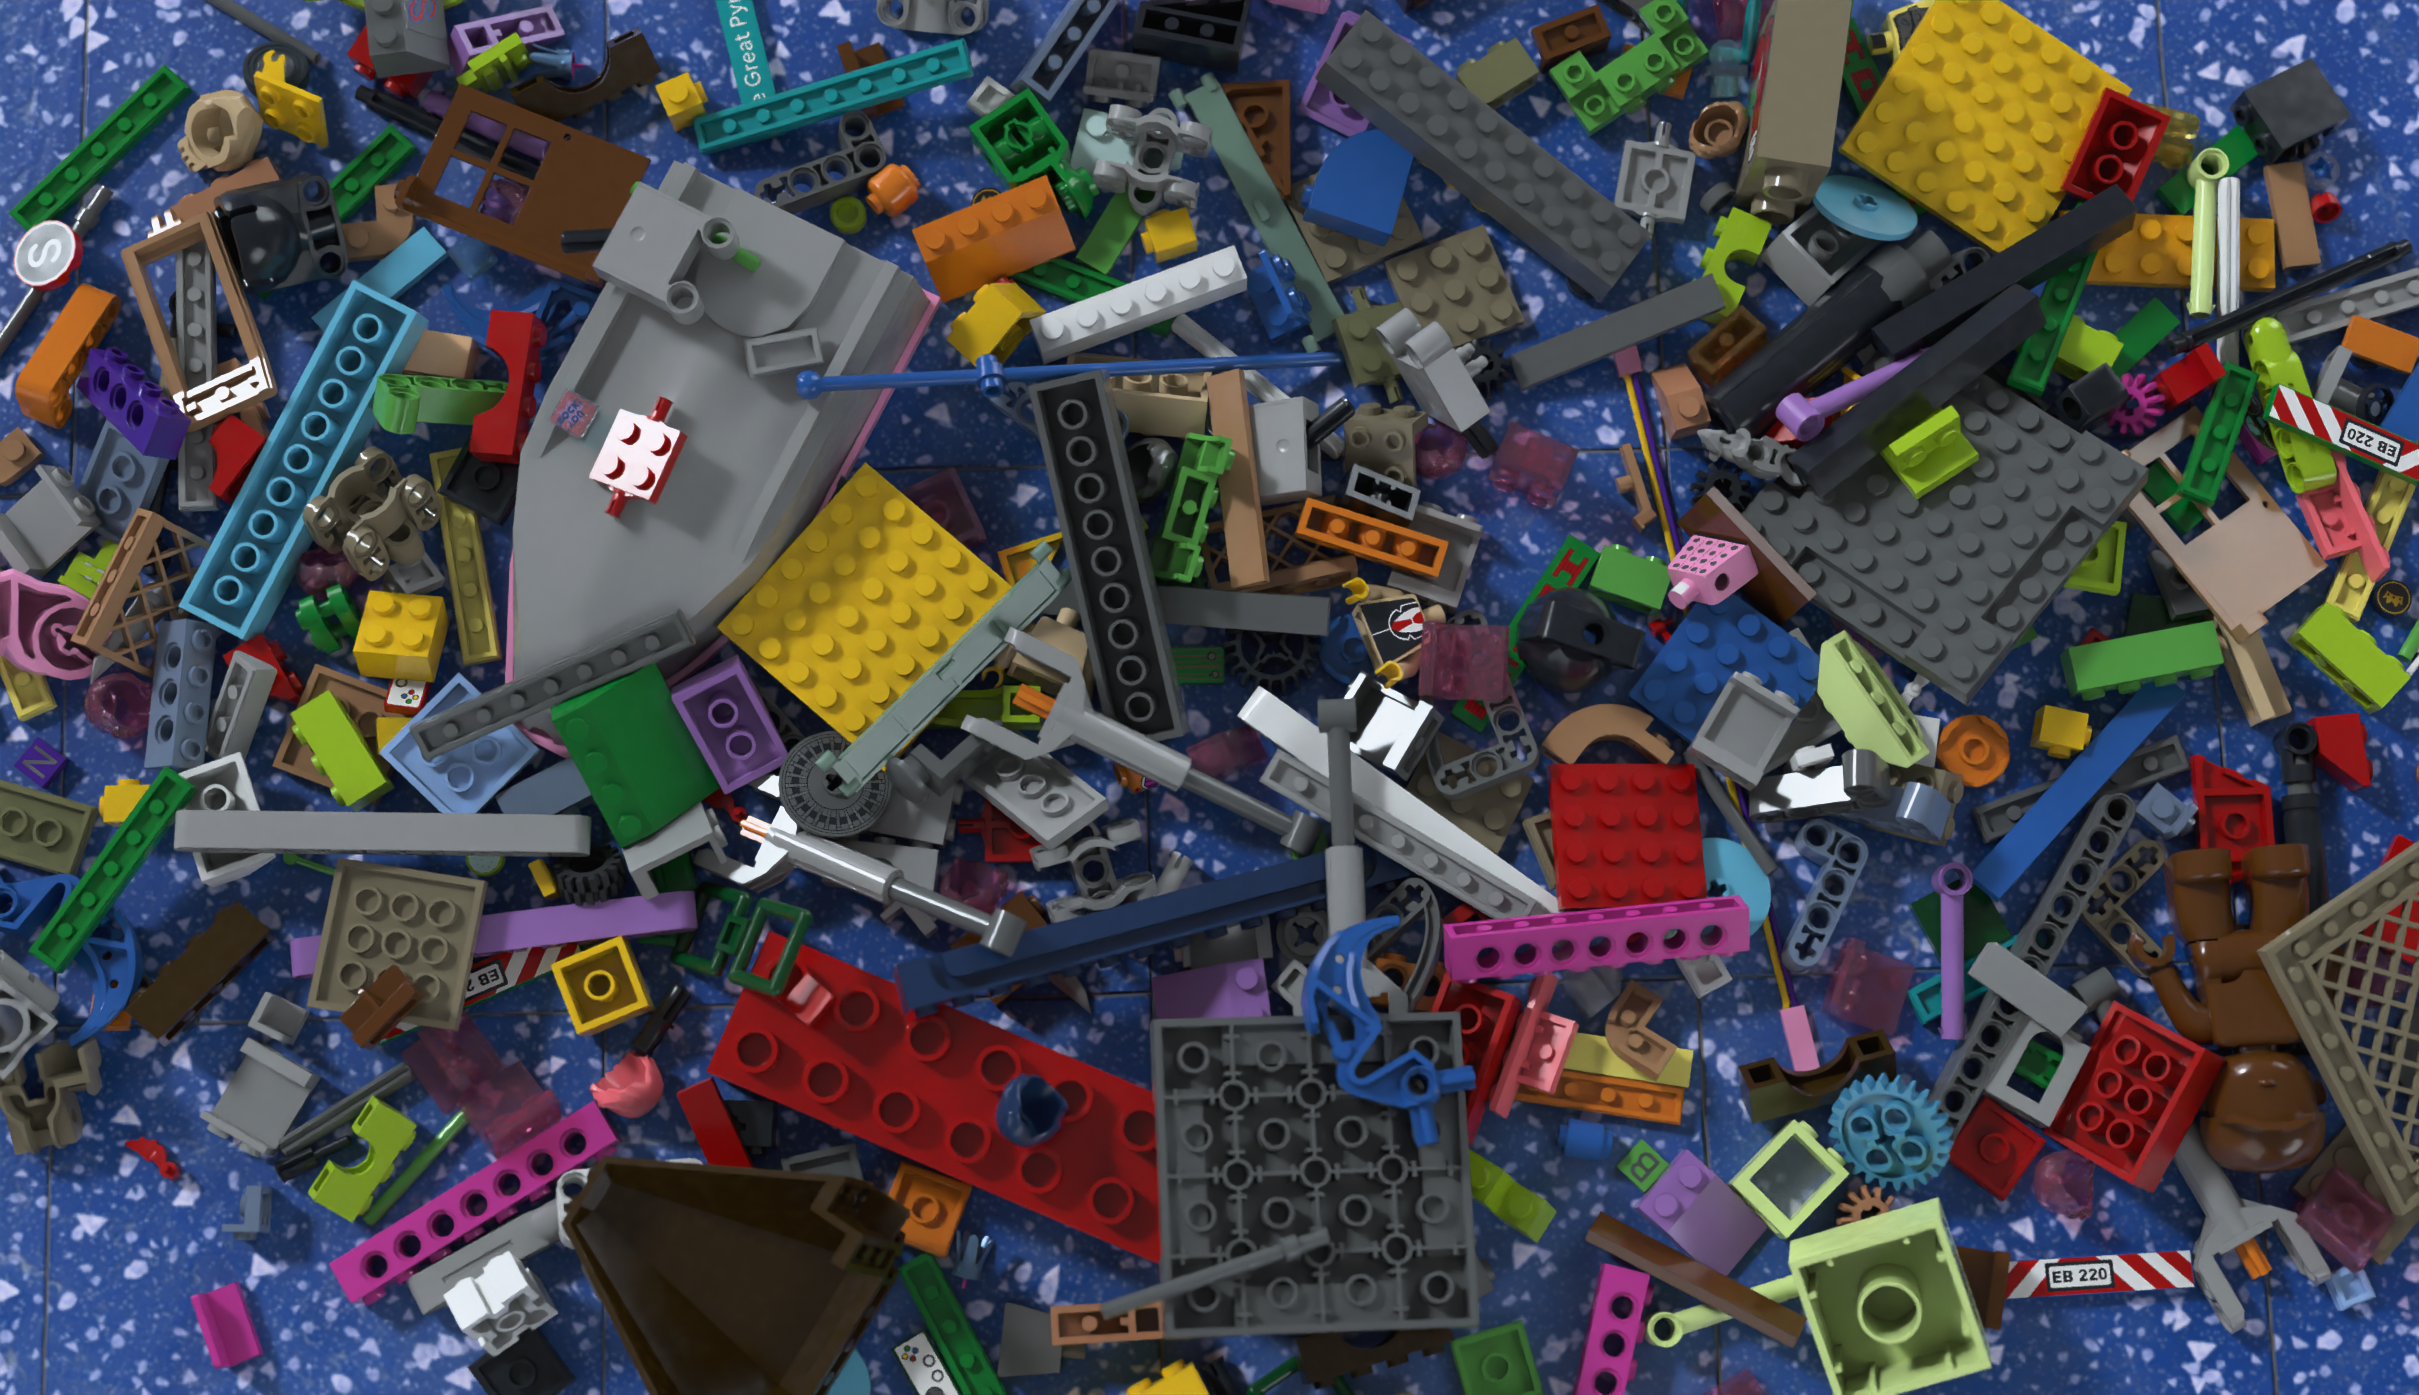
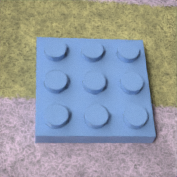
M458 673L379 753L441 813L479 814L495 798L494 795L500 793L541 750L514 724H511L426 761L409 727L414 723L482 694L461 673Z

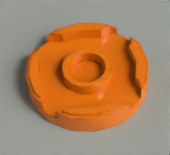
M1984 715L1957 717L1942 728L1938 736L1936 750L1938 767L1941 770L1963 775L1962 783L1964 787L1978 788L1989 785L2004 773L2010 762L2007 734L1997 722Z

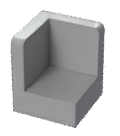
M265 992L248 1026L280 1042L293 1045L311 1011L278 995Z

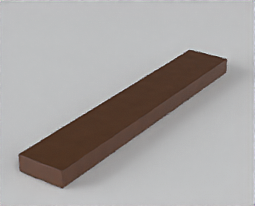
M1601 1211L1586 1235L1585 1240L1789 1347L1794 1348L1807 1321L1806 1317Z

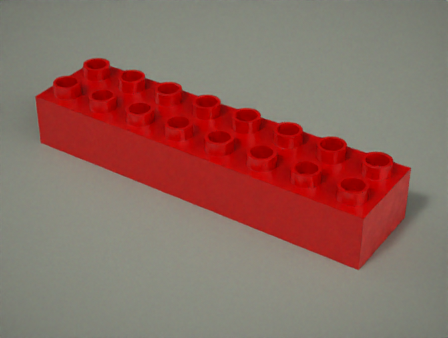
M768 931L750 973L771 980L788 938ZM803 944L783 993L779 997H771L743 988L706 1072L1159 1264V1259H1161L1155 1101L1153 1102L1152 1091L945 1004L937 1006L939 1012L929 1016L916 1018L915 1012L904 1015L895 983ZM807 973L837 998L812 1028L806 1025L782 1003ZM1020 1074L1037 1075L1045 1079L1046 1083L1053 1085L1054 1089L1061 1096H1064L1069 1106V1109L1066 1110L1067 1113L1061 1119L1060 1129L1052 1138L1040 1145L1028 1148L1013 1145L999 1132L995 1119L996 1109L1003 1095L1004 1087Z

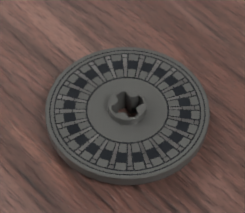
M836 731L811 735L795 745L784 759L778 781L781 803L792 821L803 830L828 839L853 837L871 828L884 814L889 803L892 788L887 775L880 769L849 799L838 788L834 791L828 789L829 782L827 780L834 782L838 778L842 780V783L844 780L832 767L826 773L822 772L815 762L827 750H830L838 758L851 745Z

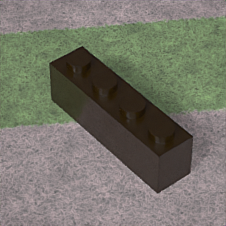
M238 901L231 907L229 905L223 907L214 916V924L204 933L199 932L195 934L185 945L186 951L176 961L171 959L165 963L157 973L158 978L148 988H140L130 998V1006L125 1009L127 1013L164 1048L275 940L271 931Z

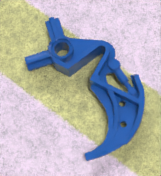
M551 276L549 281L545 280L519 303L499 310L534 313L545 325L552 305L563 301L570 302L572 311L556 323L557 325L547 332L546 345L540 349L539 358H545L572 345L574 339L571 333L555 339L552 338L559 332L567 330L578 320L587 319L601 293H593ZM451 282L441 286L453 313L464 329L470 334V337H473L481 346L489 349L486 346L491 311L476 309L467 305L458 296Z
M58 874L16 883H5L0 875V932L7 936L28 940L61 899L62 906L80 879L71 874ZM13 902L11 909L1 914L3 906ZM120 908L111 913L120 929H116L106 915L98 925L102 930L106 929L111 934L112 940L89 937L74 957V960L85 970L91 980L94 1000L89 1019L76 1033L67 1038L73 1049L106 1028L123 1010L125 1011L129 1006L130 998L139 988L145 965L142 941ZM106 954L112 955L109 960L104 959ZM118 981L119 985L116 988H112V983Z
M1399 915L1363 921L1342 931L1339 930L1332 935L1321 947L1310 964L1304 979L1301 996L1305 1029L1309 1034L1320 1033L1317 1013H1319L1324 1023L1322 1026L1332 1046L1331 1056L1339 1063L1336 1069V1078L1344 1092L1354 1097L1404 1110L1409 1109L1416 1147L1439 1143L1432 1105L1439 1101L1440 1094L1475 1088L1474 1080L1476 1078L1474 1071L1472 1072L1471 1065L1436 1071L1432 1062L1413 1049L1363 1079L1356 1077L1354 1074L1355 1067L1383 1028L1363 988L1361 977L1362 956L1368 942L1375 935L1387 929L1401 926ZM1341 955L1344 959L1343 963H1338L1335 957ZM1333 987H1339L1341 989V994L1336 993L1333 990ZM1327 1006H1330L1354 1024V1040L1343 1041L1334 1020H1330L1326 1011ZM1409 1078H1417L1423 1083L1424 1094L1422 1096H1417L1409 1090Z

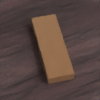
M2302 161L2266 165L2263 173L2271 216L2274 219V232L2282 271L2318 267L2321 264Z

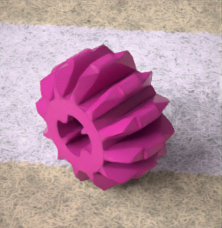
M2130 373L2123 374L2122 384L2128 391L2127 401L2138 399L2139 407L2128 409L2126 401L2108 420L2107 425L2111 427L2120 422L2119 432L2121 434L2128 433L2131 428L2135 435L2142 434L2144 425L2148 428L2156 426L2153 416L2164 414V410L2155 406V403L2165 400L2164 394L2154 396L2152 392L2157 389L2159 384L2153 381L2145 386V374H2138L2135 380Z

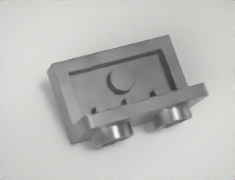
M1091 47L1089 48L1083 93L1091 94L1090 100L1095 102L1111 103L1113 97L1126 99L1125 105L1147 108V102L1154 103L1156 100L1161 57Z

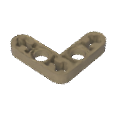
M2150 839L2141 840L2132 845L2103 873L2089 898V901H2094L2104 893L2110 897L2099 905L2098 910L2101 914L2096 912L2090 915L2087 912L2090 906L2087 902L2079 916V919L2134 975L2143 979L2149 978L2152 972L2142 970L2133 964L2126 953L2127 943H2116L2111 936V930L2115 924H2122L2128 928L2130 935L2136 932L2144 938L2143 949L2146 954H2152L2154 958H2160L2163 950L2120 907L2164 863L2165 855L2163 848L2156 841ZM2149 849L2153 853L2150 856L2153 864L2147 862L2136 871L2130 866L2135 864L2142 856L2138 850L2145 851ZM2114 872H2122L2127 876L2129 887L2125 892H2118L2111 886L2110 879Z

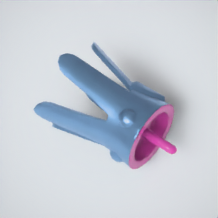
M532 44L535 48L554 54L533 52L529 55L531 60L537 64L557 68L532 73L530 79L540 74H543L547 79L558 77L564 80L574 79L575 67L583 68L585 66L584 64H575L574 51L567 49H557L555 51Z
M957 1230V1259L951 1274L964 1278L962 1289H965L967 1279L981 1280L982 1265L995 1241L994 1238L991 1239L990 1236H985L977 1250L978 1237L976 1235L970 1236V1233L965 1230L962 1233L961 1239L960 1231Z

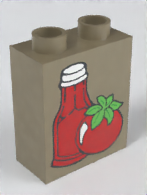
M1774 0L1756 39L1746 101L1750 122L1746 126L1744 139L1740 146L1735 183L1736 193L1733 198V205L1751 207L1750 214L1769 221L1773 225L1788 224L1793 221L1794 214L1803 215L1831 168L1852 0Z

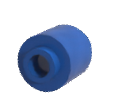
M1568 1118L1566 1125H1559L1556 1146L1562 1147V1155L1597 1162L1600 1158L1609 1159L1613 1142V1130L1605 1128V1125L1601 1123Z

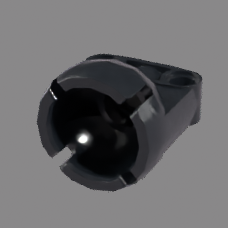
M301 172L294 177L229 190L214 198L216 208L214 214L219 220L245 294L253 295L323 278L336 279L345 273L348 266L345 239L332 190L324 178L311 172ZM315 181L318 186L317 194L311 199H306L303 195V188L307 182ZM327 252H332L334 255L333 265L326 270H322L320 267L321 257Z
M1563 587L1549 591L1546 595L1539 596L1526 607L1517 624L1515 646L1519 660H1526L1528 664L1524 670L1534 682L1551 692L1574 694L1599 685L1611 675L1612 671L1621 669L1635 670L1646 633L1635 627L1618 622L1616 615L1607 603L1590 591ZM1587 625L1591 626L1597 635L1593 645L1589 644L1584 637V630Z

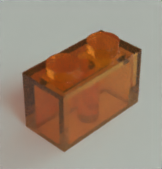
M1740 305L1687 351L1691 371L1711 388L1768 341L1767 328L1744 306Z

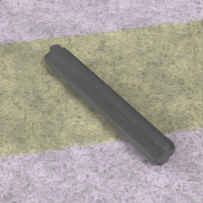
M401 1062L279 1139L280 1149L287 1157L306 1149L358 1116L372 1095L383 1100L415 1080L414 1070L409 1063Z

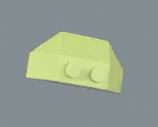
M1845 630L1822 643L1817 693L1822 699L1826 710L1833 715L1845 732L1847 740L1856 749L1872 750L1885 762L1905 768L1910 767L1928 755L1930 752L1927 745L1923 742V734L1916 717L1876 659L1861 644L1852 640L1851 635Z

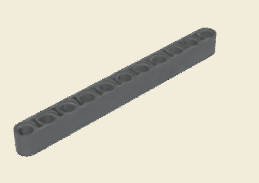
M2122 793L2101 795L2092 802L2009 950L2045 977L2134 820L2136 806L2128 795ZM2111 801L2118 808V815L2115 820L2108 814V806ZM2094 833L2100 839V847L2097 852L2090 846V838ZM2076 865L2081 869L2083 875L2079 884L2074 882L2072 878V870ZM2058 897L2063 900L2065 905L2061 916H2058L2054 910V903ZM2040 929L2047 936L2046 945L2042 949L2036 943V935ZM1990 989L1985 993L1966 1027L1968 1030L1965 1034V1040H1959L1927 1097L1929 1102L1941 1101L1937 1113L1949 1114L1945 1125L1953 1127L1954 1131L1949 1138L1953 1142L2025 1015L2013 1005L2010 1006L2008 1012L2004 1013L1999 1003L2001 997ZM1988 1026L1993 1032V1039L1986 1046L1981 1039V1034L1984 1028ZM1968 1059H1971L1975 1065L1974 1074L1970 1078H1967L1963 1072L1964 1063ZM1952 1091L1957 1097V1103L1953 1110L1949 1111L1945 1106V1098Z

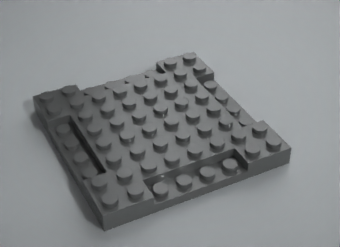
M1878 349L1859 371V375L1863 377L1889 365V361ZM1983 373L1940 406L1944 410L1952 405L1960 415L1961 433L1978 452L1979 460L1921 498L1915 499L1880 453H1878L1823 497L1819 496L1815 488L1810 484L1792 486L1782 476H1779L1774 482L1769 480L1742 513L1744 518L1817 593L1810 600L1811 603L1966 706L2148 482L2149 470L2085 430L2083 434H2080ZM1789 463V467L1792 470V472L1796 473L1792 464Z
M1460 1012L1377 1014L1381 1021L1380 1025L1383 1028L1355 1067L1354 1074L1356 1077L1363 1079L1413 1049L1432 1062L1436 1071L1463 1067ZM1317 1015L1320 1033L1317 1034L1308 1033L1305 1029L1303 1016L1153 1019L1150 1023L1152 1096L1153 1102L1155 1101L1161 1242V1259H1159L1160 1284L1279 1244V1239L1295 1235L1298 1238L1326 1228L1330 1238V1244L1304 1252L1302 1257L1296 1260L1286 1262L1283 1259L1162 1300V1340L1350 1331L1473 1328L1480 1326L1465 1090L1440 1094L1439 1101L1432 1105L1439 1143L1416 1147L1409 1109L1404 1110L1354 1097L1344 1092L1339 1086L1336 1078V1069L1339 1063L1331 1056L1332 1046L1322 1026L1324 1023L1320 1015ZM1329 1015L1330 1020H1334L1343 1041L1354 1040V1024L1342 1015ZM1409 1078V1090L1417 1096H1422L1424 1094L1423 1083L1417 1078Z

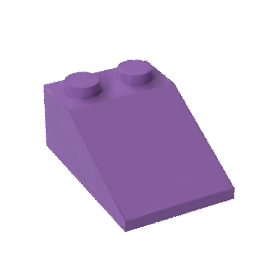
M1351 10L1341 13L1297 109L1298 112L1349 137L1367 131L1371 122L1317 81L1315 77L1328 57L1361 17V15ZM1399 35L1401 38H1403L1411 45V40Z
M738 654L671 688L672 700L725 795L782 766L789 752Z
M1263 958L1223 963L1151 977L1157 1019L1271 1016Z
M1687 1149L1677 1154L1668 1168L1632 1208L1686 1256L1725 1276L1731 1272L1768 1227L1712 1170Z

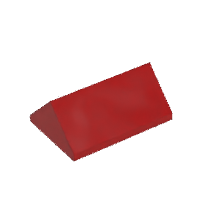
M2106 87L2060 189L2077 202L2079 199L2086 202L2114 184H2117L2133 202L2171 116Z

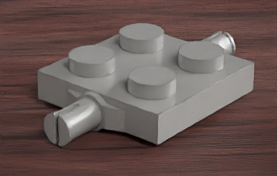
M1664 122L1657 123L1655 141L1646 143L1625 141L1614 205L1624 213L1641 219L1640 225L1645 229L1647 228V231L1652 234L1647 242L1653 240L1655 222L1666 221L1683 224L1686 217L1696 154L1690 151L1679 150L1669 144L1672 124L1668 122L1665 125L1663 135Z

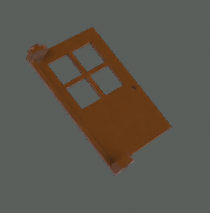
M459 84L418 175L411 174L406 180L401 179L396 186L394 199H396L397 207L401 210L603 289L607 281L600 278L592 266L600 252L564 253L561 247L562 232L614 228L632 196L630 194L631 187L636 181L642 182L651 159L471 87ZM472 112L507 126L490 163L455 149ZM515 129L551 143L534 180L498 167ZM451 157L486 170L470 208L434 194ZM495 174L530 188L514 225L478 212Z

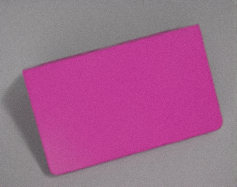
M234 1282L206 1294L198 1293L191 1296V1301L215 1369L230 1368L264 1354L240 1282Z

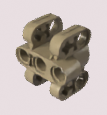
M371 446L360 454L356 461V466L346 469L335 478L329 487L326 497L320 495L310 500L303 511L302 517L309 533L318 546L330 554H336L343 550L353 570L365 579L374 581L385 573L390 560L401 565H411L422 558L425 547L417 529L426 531L432 528L441 516L442 507L429 481L418 474L402 478L393 458L379 447ZM377 459H379L378 462H377V464L374 466V468H373L372 470H370L372 464H373ZM326 508L324 514L318 519L319 514Z

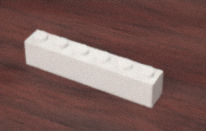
M1235 245L1033 318L1029 320L1031 331L1045 365L1246 291L1247 276Z

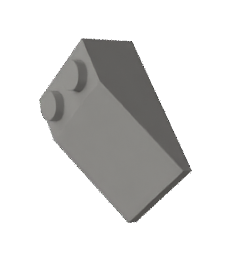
M1814 205L1782 231L1761 254L1760 258L1809 307L1813 306L1827 291L1849 274L1884 240L1871 239L1847 231L1827 219Z

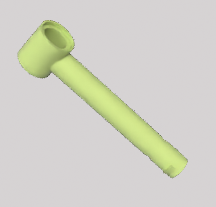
M2217 148L2203 150L2188 166L2186 171L2188 183L2195 188L2190 302L2186 304V307L2189 311V317L2195 319L2210 318L2216 306L2212 305L2218 181L2227 173L2229 168L2228 157ZM2201 164L2210 166L2214 175L2205 173Z
M1793 1275L1750 1288L1777 1303L1799 1297ZM1706 1303L1673 1314L1669 1312H1653L1644 1319L1646 1326L1643 1337L1651 1345L1671 1347L1677 1344L1684 1334L1732 1319L1733 1317ZM1661 1318L1667 1320L1670 1325V1334L1664 1340H1659L1654 1333V1325Z

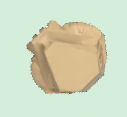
M221 90L200 95L199 100L191 105L187 113L184 130L187 136L182 138L177 144L182 156L181 158L190 172L214 168L218 172L236 170L252 160L262 134L263 120L245 93Z

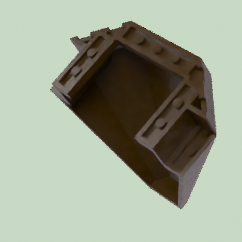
M602 1156L601 1160L597 1161L590 1168L587 1174L588 1181L580 1194L576 1195L568 1204L566 1209L567 1215L562 1221V1225L649 1395H827L897 1280L899 1270L893 1266V1261L902 1255L906 1233L901 1231V1228L906 1220L909 1219L911 1210L876 1188L874 1183L849 1176Z

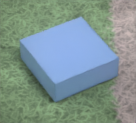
M2355 1261L2330 1271L2332 1278L2325 1282L2337 1311L2345 1310L2376 1297L2361 1261Z

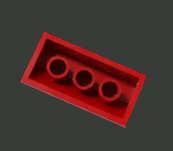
M1445 972L1430 1013L1460 1012L1463 1067L1471 1065L1472 1072L1474 1071L1476 1078L1474 1080L1475 1088L1465 1090L1468 1145L1472 1146L1489 1102L1490 1090L1496 1083L1502 1067L1503 1055L1507 1048H1509L1515 1032L1517 1018L1525 1004L1513 994L1477 982L1460 983L1457 980L1452 981L1448 972Z

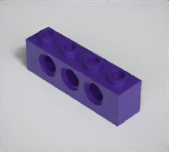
M108 347L107 350L91 348L76 387L142 455L176 460L191 420L179 409L180 406L176 402L170 400L162 392L163 389L159 385L153 383L145 376L146 372L143 369L135 366L128 359L129 355L126 352L113 347Z

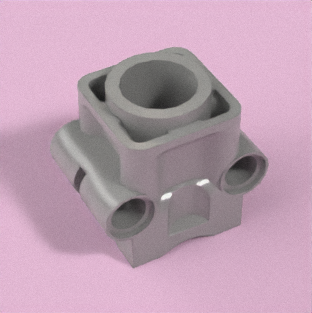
M0 950V1078L4 1080L19 1064L24 1054L36 1042L44 1038L58 1023L51 1012L56 1008L60 997L55 990L34 974H29L25 967L2 950Z

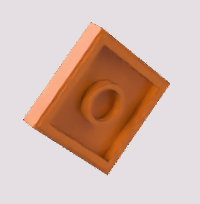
M901 1161L888 1196L911 1210L909 1219L906 1220L901 1228V1231L906 1233L904 1245L947 1259L972 1191V1185Z

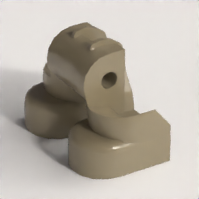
M93 1036L74 1049L66 1040L44 1047L34 1054L40 1078L44 1081V1097L29 1099L23 1086L27 1080V1071L23 1057L4 1080L0 1078V1109H2L6 1116L15 1155L29 1152L31 1154H38L42 1149L41 1147L55 1145L58 1149L66 1148L67 1144L76 1143L81 1138L83 1120L75 1092L87 1090L93 1096L100 1092L102 1081L98 1068L101 1066L102 1056L97 1036Z

